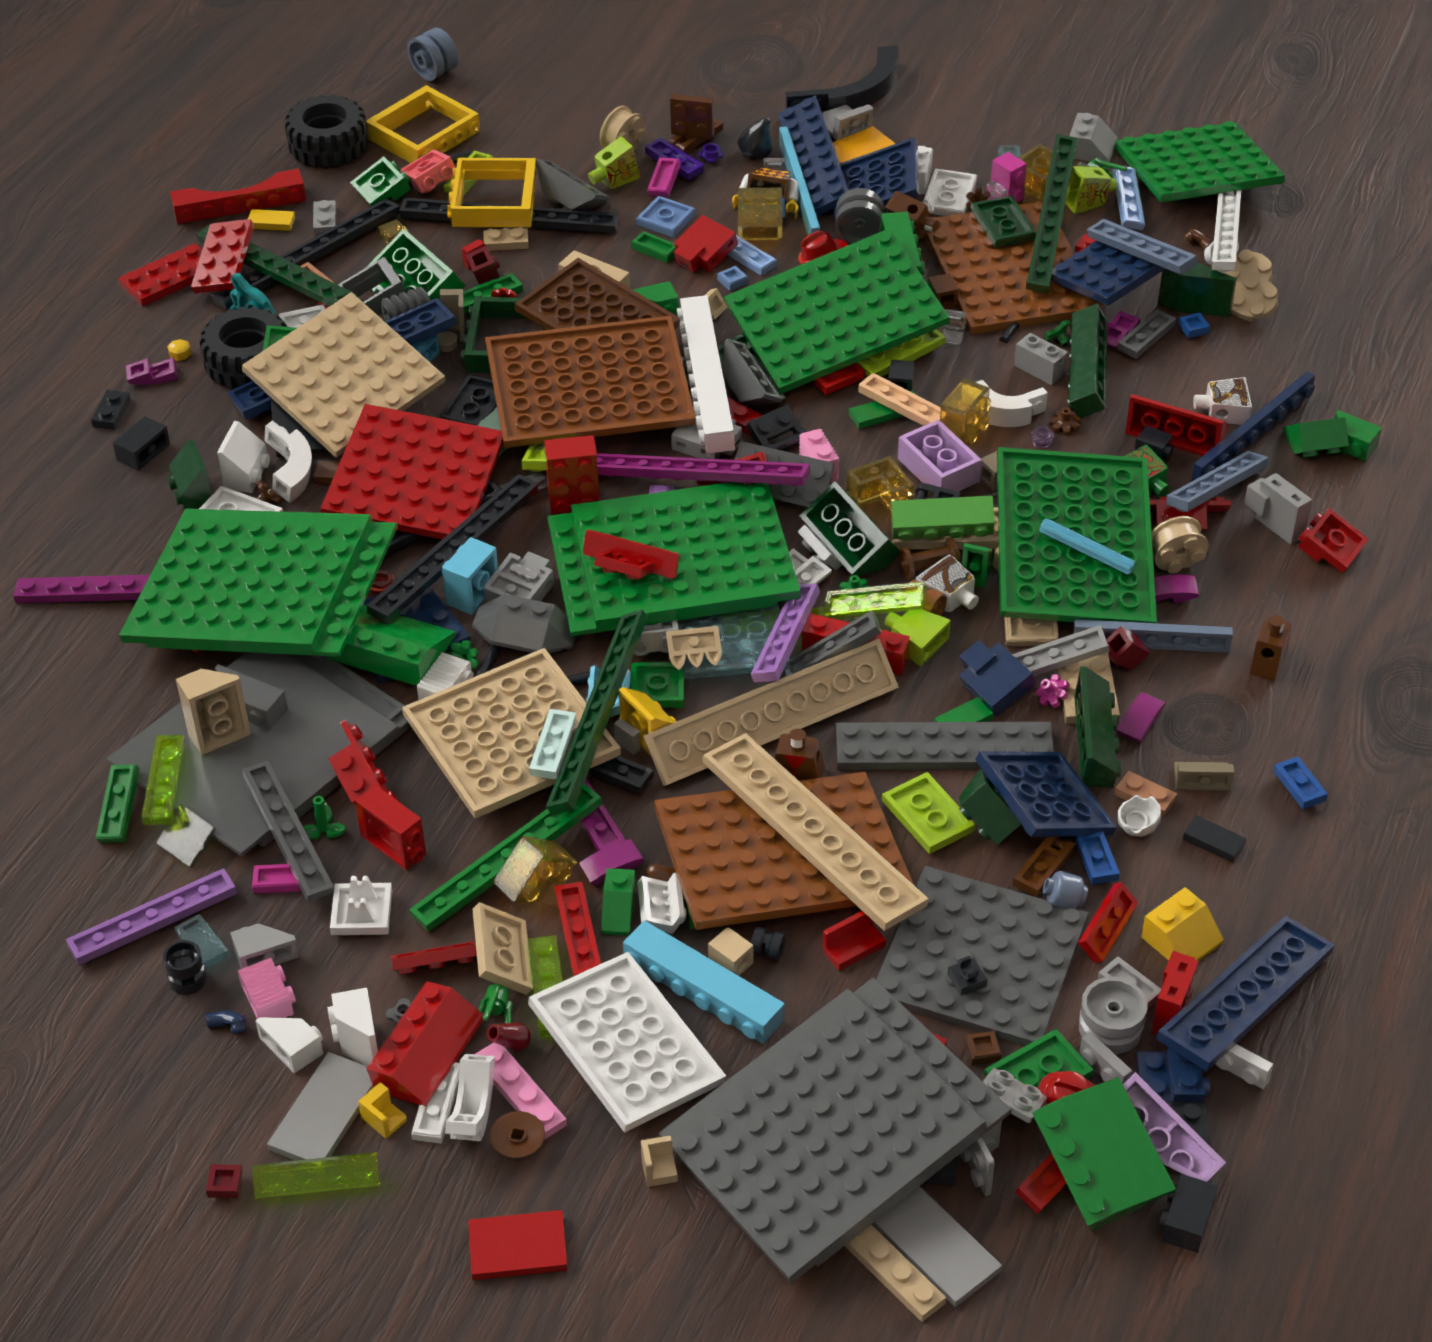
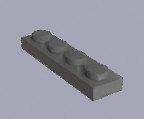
M871 610L788 659L785 665L786 675H791L855 649L874 639L882 633L877 616Z

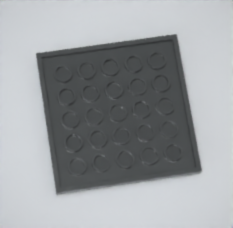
M925 866L916 888L929 898L927 907L901 921L876 980L910 1012L980 1033L995 1031L997 1038L1023 1046L1044 1036L1086 925L1088 912L1080 909L1054 907L1048 900ZM970 956L971 959L975 958L987 977V987L960 996L948 976V967L958 964L959 959Z

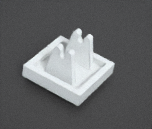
M352 876L350 883L335 884L330 922L331 935L388 934L392 884L371 883L368 876H363L362 881H358L356 876Z

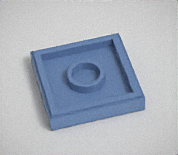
M658 196L636 218V225L674 238L696 215V208Z

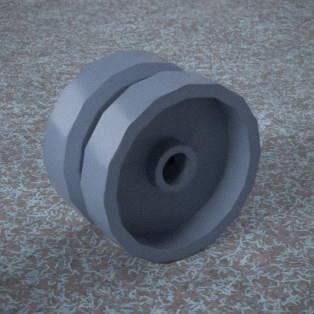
M435 27L423 33V35L410 40L407 45V53L414 70L427 81H432L455 69L458 65L456 46L450 36L441 28Z

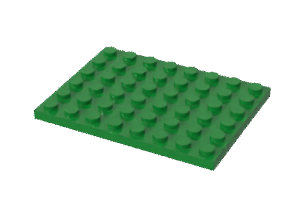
M890 228L724 296L727 307L780 394L950 324V317Z
M998 447L997 493L1000 617L1075 622V619L1157 623L1147 458ZM1044 519L1052 520L1134 560L1135 565L1132 572L1125 574L1041 533L1039 530Z

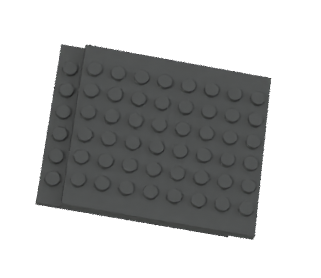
M246 652L226 668L285 690L288 710L270 730L249 722L251 735L201 755L188 735L180 702L106 759L111 765L137 764L140 768L137 783L242 857L255 845L259 844L265 847L274 839L242 775L243 768L268 760L297 817L300 818L314 807V797L322 796L325 798L341 785L328 759L351 744L340 722L346 720L352 725L356 724L364 735V738L361 739L364 746H368L374 756L411 728V725L403 715L402 707L405 705L338 662L327 659V656Z
M872 978L853 993L846 989L660 1131L659 1136H671L673 1153L792 1284L814 1265L820 1266L1011 1114L1012 1110L875 978Z

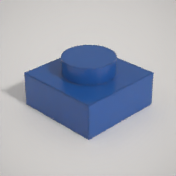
M1201 313L1179 317L1178 325L1188 338L1209 334L1210 325Z

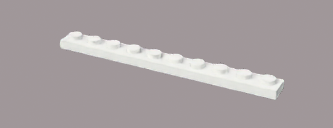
M1241 190L1218 194L1212 270H1217L1218 272L1235 271Z

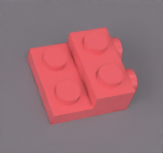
M433 149L402 168L399 173L404 171L411 180L410 183L413 189L423 194L431 192L440 182L450 180L453 176V168L456 167L450 156Z

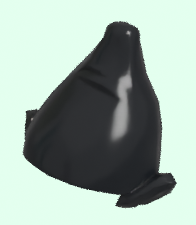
M768 117L750 124L738 138L737 143L744 158L751 160L765 158L772 151L769 129L770 119Z

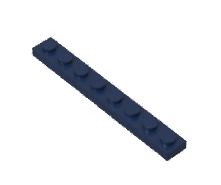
M1308 371L1196 461L1193 467L1191 482L1227 463L1235 456H1239L1248 445L1254 444L1260 435L1264 432L1267 433L1277 421L1283 420L1288 412L1292 409L1295 410L1305 398H1309L1315 389L1313 385L1315 375Z

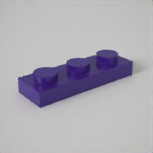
M662 138L645 146V154L657 161L659 158L679 159L681 165L678 174L687 180L704 172V164Z

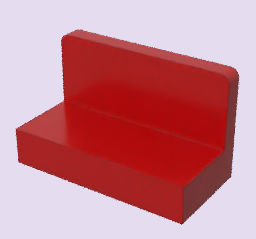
M863 911L823 931L822 952L838 971L886 946V938L873 925V920Z

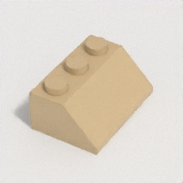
M199 669L176 679L188 735L201 755L251 735L238 675Z

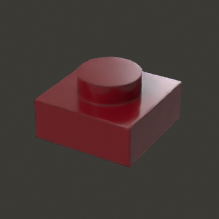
M211 1164L206 1186L207 1198H239L243 1175L242 1165Z

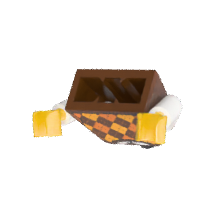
M759 168L744 176L738 189V194L732 197L733 208L735 209L739 204L741 206V198L746 196L784 198L786 202L788 201L785 205V217L787 218L788 212H794L795 218H797L799 183L794 178H790L791 172Z

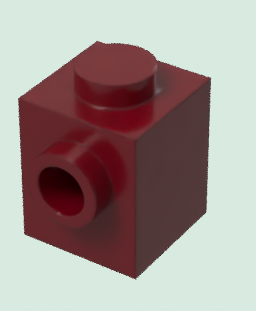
M487 246L466 254L479 285L500 277L497 271L500 268V264L496 255H490Z
M1122 626L1106 639L1110 650L1108 652L1109 658L1118 667L1124 666L1132 671L1150 654L1140 637Z

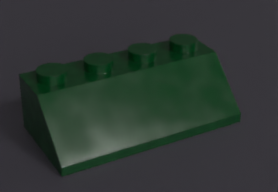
M835 481L800 515L804 522L852 575L859 576L883 570L899 555L900 549Z
M1080 666L1074 694L1080 778L1087 787L1114 788L1116 777L1121 776V762L1116 761V754L1119 753V739L1114 738V731L1117 730V716L1112 715V709L1115 707V693H1110L1109 681L1089 668Z

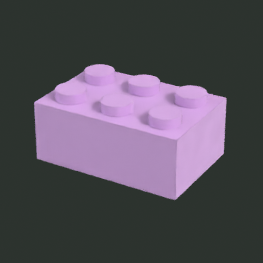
M939 419L899 437L898 459L922 483L959 492L980 482L982 460Z

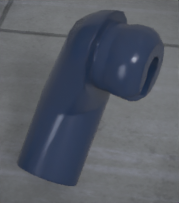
M231 1010L206 1014L208 1028L230 1025L233 1034L243 1033L247 1029L245 1025L247 1019L243 1014Z

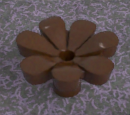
M981 187L975 188L974 194L968 192L966 198L969 202L965 204L966 208L971 209V203L987 200L991 195L990 192L987 190L982 192Z
M1069 408L1056 411L1055 417L1051 418L1049 425L1053 426L1052 430L1054 432H1059L1062 429L1064 436H1069L1071 429L1078 431L1080 429L1079 424H1081L1080 418L1073 416V412Z
M259 478L256 480L255 483L258 485L257 487L260 492L256 499L264 502L273 500L276 503L282 500V497L270 488L268 489L267 484L263 483Z

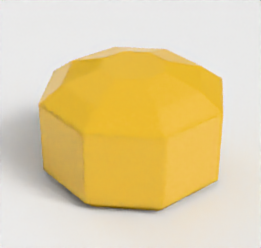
M182 339L172 341L167 346L170 358L173 357L176 361L186 360L192 354L189 342Z

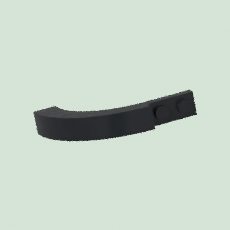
M898 45L877 47V64L875 68L857 82L830 89L785 92V109L793 107L815 95L822 112L843 105H848L853 110L868 104H874L883 98L896 82L899 58Z

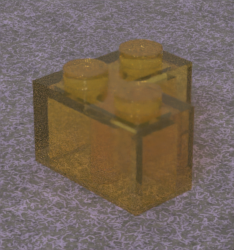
M891 456L847 470L846 492L859 506L880 500L891 514V501L913 500L914 484Z
M522 836L493 882L513 902L532 904L538 897L540 889L545 882L563 884L570 876L572 868L577 861L555 841Z

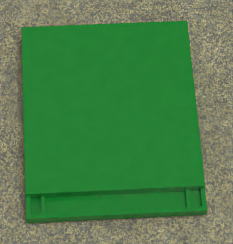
M727 482L571 505L572 513L547 516L571 636L616 630L622 615L642 609L648 616L645 625L771 607L775 606V602L801 598L800 587L769 485L766 483L744 484L743 482ZM593 530L679 553L677 576L672 579L650 573L641 577V579H630L626 577L625 573L605 572L602 567L594 565V557L583 554L585 532Z
M185 509L124 624L119 637L122 643L146 644L149 648L340 657L396 532L397 523L373 522L370 514Z

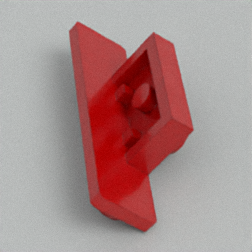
M1167 496L1161 497L1160 500H1150V511H1155L1156 527L1171 518L1188 516L1195 518L1200 523L1201 532H1206L1207 512H1228L1231 507L1230 500H1224L1222 497H1213L1190 511L1182 512L1176 510V507L1166 505Z
M593 530L585 532L583 554L594 557V565L602 567L605 572L625 573L626 577L630 579H641V577L650 573L672 579L677 576L679 553Z
M346 720L340 722L351 744L328 759L351 803L355 805V800L374 785H377L398 801L393 791H388L385 785L387 778L383 771L375 767L373 761L376 758L368 746H364L361 740L364 738V735L360 728Z

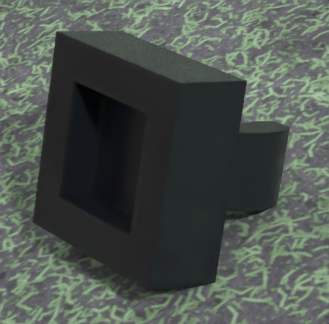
M970 956L959 959L958 964L948 967V976L960 996L987 987L988 979L975 958L971 959Z

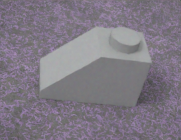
M261 924L243 927L230 932L234 951L241 969L268 958H272L274 965L299 958L296 939L292 934Z

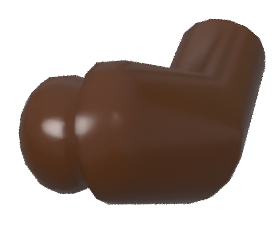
M656 863L649 865L646 873L649 878L668 882L676 871L674 867L670 868Z

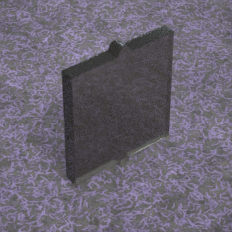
M180 804L171 820L166 822V828L158 839L157 844L189 867H193L202 851L207 849L206 844L216 828Z

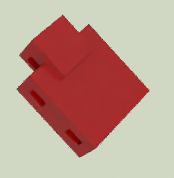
M701 215L674 242L676 262L693 273L700 266L703 270L710 273L738 245L737 236L734 231Z
M1172 951L1163 974L1151 1034L1157 1035L1158 1031L1190 1003L1193 993V976L1197 972L1199 962L1194 957Z

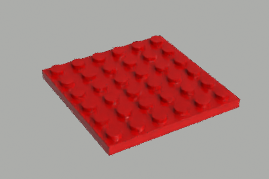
M364 404L320 508L321 513L370 514L373 522L397 523L398 527L396 530L443 540L479 508L503 445L502 431Z

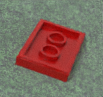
M562 1210L468 1220L472 1280L567 1271Z

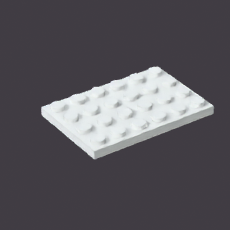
M629 952L529 997L528 1005L624 1133L722 1085L726 1080L725 1073Z

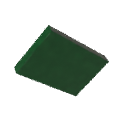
M1012 195L971 203L972 213L994 248L1035 240L1036 231Z

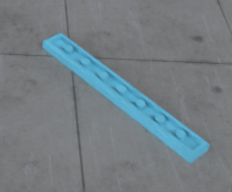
M779 127V146L787 171L791 172L790 178H794L799 183L798 206L807 235L820 231V226L787 127Z

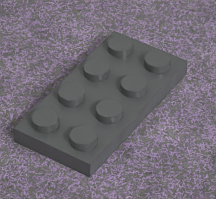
M740 441L736 459L763 451L766 453L767 462L810 464L811 473L804 485H769L773 500L808 508L829 487L835 466L834 463Z

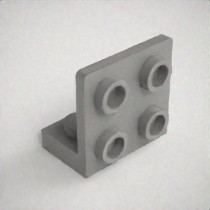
M868 104L852 110L848 105H843L822 113L830 136L837 141L871 127L874 108Z
M993 1068L983 1080L1011 1108V1114L1027 1123H1030L1034 1118L1032 1112L1041 1108L1047 1099L1038 1088L1014 1079L1012 1074L1005 1070Z
M1002 1121L959 1154L961 1160L964 1163L967 1162L971 1169L970 1174L973 1184L976 1188H981L985 1197L991 1195L995 1162L990 1152L999 1147Z

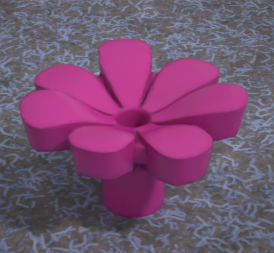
M1053 674L1050 680L1043 679L1041 682L1042 688L1036 691L1037 696L1040 698L1039 702L1042 706H1047L1050 702L1053 708L1059 707V698L1064 700L1068 697V692L1065 689L1070 687L1069 682L1061 680V677L1057 674Z

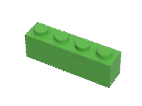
M993 496L891 501L893 539L908 541L913 538L923 537L925 539H936L942 536L960 538L964 535L984 537L994 534Z

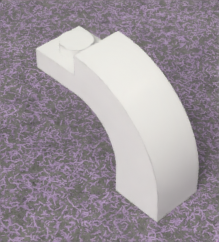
M983 380L962 387L961 406L972 417L986 424L999 427H1019L1031 424V417L1033 415L1046 411L1048 392L1042 387L1019 396H1004L994 392Z
M271 421L265 425V442L282 454L288 461L273 474L272 490L291 503L302 494L308 485L311 472V449L305 437L297 429L289 434L284 427Z
M465 1054L460 1059L456 1104L452 1115L446 1121L445 1134H450V1139L482 1140L491 1105L495 1056Z

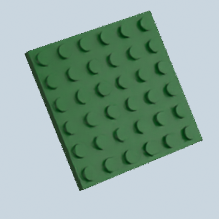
M1226 121L1219 125L1207 124L1200 128L1187 127L1180 131L1167 130L1160 134L1148 133L1141 137H1124L1121 140H1115L1117 152L1131 168H1135L1136 174L1160 202L1285 183V174L1232 121Z

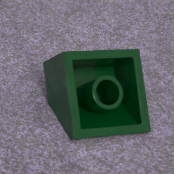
M189 440L169 464L171 475L167 476L170 490L175 489L173 495L176 504L182 505L183 510L199 509L212 496L206 467L194 440Z
M982 769L978 771L959 796L961 805L959 810L967 820L974 819L979 825L978 831L987 841L992 839L998 845L1019 827L1021 822L1011 812L1008 804L998 794L995 786L982 772Z

